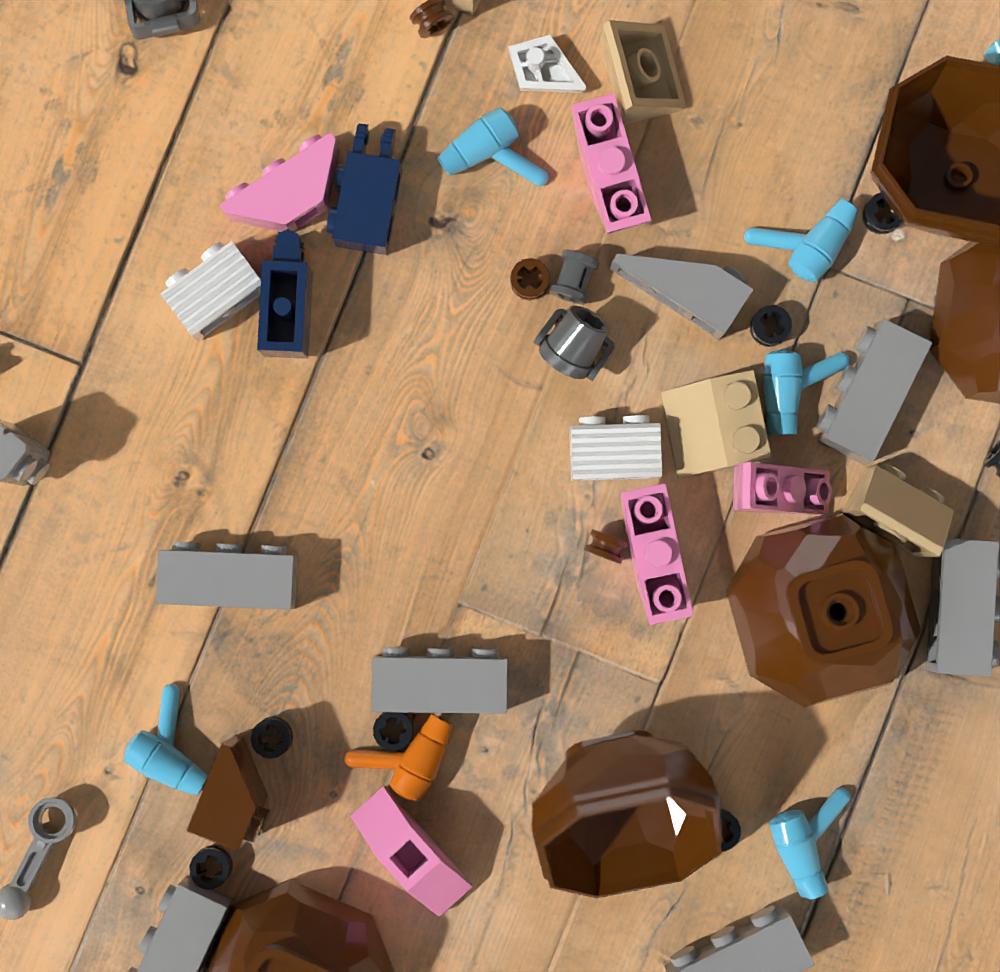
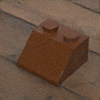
M235 735L221 744L186 830L237 852L248 841L254 843L257 835H261L270 814V810L264 808L268 794L243 737Z

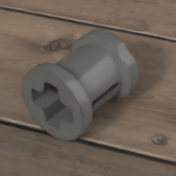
M563 250L561 257L564 263L557 284L551 285L549 293L571 303L586 305L588 296L585 293L593 270H598L599 260L574 250Z

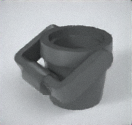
M125 0L128 25L133 37L138 40L178 32L197 26L200 23L197 0ZM136 13L144 22L137 23Z
M573 306L569 311L557 309L533 342L539 346L541 357L555 370L574 379L587 378L591 381L595 379L615 348L613 341L606 337L609 332L607 323L593 311L581 306ZM555 323H558L557 326L553 329V331L550 334H548L555 325ZM599 351L603 352L602 356L594 366L595 359Z

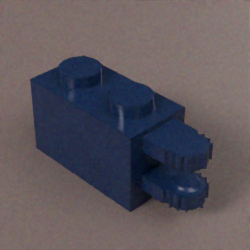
M357 124L352 152H347L346 163H339L336 170L334 189L340 190L338 206H331L328 213L326 230L327 233H333L332 239L336 247L382 255L388 254L402 177L400 160L392 159L396 129L386 128L381 136V149L378 157L365 154L370 136L369 125Z
M287 228V230L278 232L279 234L275 236L276 240L274 242L276 245L273 247V261L262 260L257 350L264 357L308 359L313 271L308 263L304 262V243L301 242L302 240L298 237V233Z

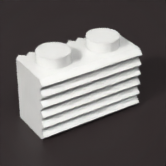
M232 241L225 246L222 242H219L208 248L201 255L203 262L190 272L187 268H184L173 274L165 282L168 288L160 293L189 334L197 341L203 339L211 331L217 329L219 325L260 296V277Z
M648 415L624 416L623 424L605 425V417L579 418V425L570 426L571 481L659 479L662 477L660 423H650Z

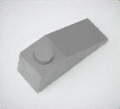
M617 254L610 266V270L718 340L725 334L754 290L746 285L748 279L742 273L729 266H725L723 270L719 266L712 264Z

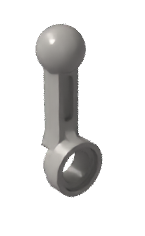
M52 797L43 799L35 804L30 811L28 825L34 840L12 882L0 889V916L6 920L19 919L28 912L31 906V895L29 892L53 846L57 842L69 837L75 828V810L68 801L62 798ZM50 807L61 809L65 815V825L58 833L47 831L42 823L43 814Z

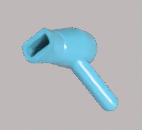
M500 107L478 118L437 157L447 175H453L489 158H493L537 186H543L549 180L546 170L508 147L519 137V131L514 118Z
M840 199L807 234L752 227L745 231L744 239L750 245L794 250L788 261L789 267L799 278L815 283L833 265L857 220L858 209L848 201Z
M781 349L766 354L763 369L764 377L762 379L766 412L768 413L767 435H797V413L799 411L802 389L844 370L850 364L849 356L846 353L839 352L803 369L801 354L795 351Z
M167 684L162 691L157 735L145 730L134 735L125 749L124 762L147 778L198 797L207 781L208 775L174 747L180 689L176 684Z
M837 788L809 822L802 810L781 812L769 822L775 848L791 878H793V882L801 897L816 899L829 892L823 870L821 869L822 866L816 842L849 803L851 795L846 788Z

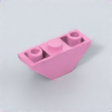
M612 93L572 104L571 110L582 166L593 203L607 233L610 234L651 222L615 94Z
M330 132L324 137L318 134L309 138L299 147L300 152L289 160L278 159L262 171L263 177L250 185L242 183L231 189L225 196L226 201L219 205L229 220L276 231H284L288 228L294 232L328 209L340 151L332 133Z
M743 462L734 466L733 511L829 515V501L832 496L830 471L754 462Z
M666 483L621 492L629 552L648 624L653 625L694 616Z
M384 785L350 815L377 859L410 895L440 917L473 887L469 880Z

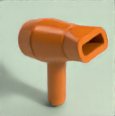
M431 714L421 728V732L417 734L405 752L350 750L345 755V763L352 768L393 769L395 771L390 781L392 789L405 799L421 801L437 776L455 725Z

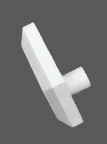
M551 35L508 46L520 91L585 92L586 85Z

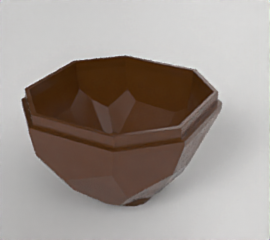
M946 55L889 89L871 175L890 208L907 226L928 233L965 241L1000 244L999 65ZM960 175L964 178L965 182L957 183L952 180L951 176Z
M970 241L940 263L930 334L932 344L929 351L966 399L1000 404V244Z
M844 513L756 536L726 589L749 676L804 708L892 684L921 631L897 544ZM835 603H840L844 608V615L839 620H834L830 616V607Z
M629 731L586 740L572 745L566 751L564 762L532 803V835L543 877L548 880L549 886L552 889L598 899L681 882L721 853L723 837L720 801L712 776L683 743L654 738L648 731Z
M290 880L231 905L203 972H395L373 915Z

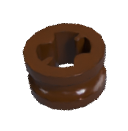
M428 0L411 13L410 21L412 24L420 26L418 34L421 38H429L441 32L453 21L454 15L452 12L444 10L446 5L444 0Z
M533 258L522 259L516 263L510 276L511 288L515 295L528 301L537 300L543 296L548 289L550 280L549 270L545 264ZM523 270L529 274L536 270L541 275L538 277L537 282L542 284L537 289L530 285L523 289L519 285L522 282V276L518 275Z
M592 529L590 535L593 537V541L590 545H586L584 550L621 564L623 559L620 557V552L623 549H627L629 543Z

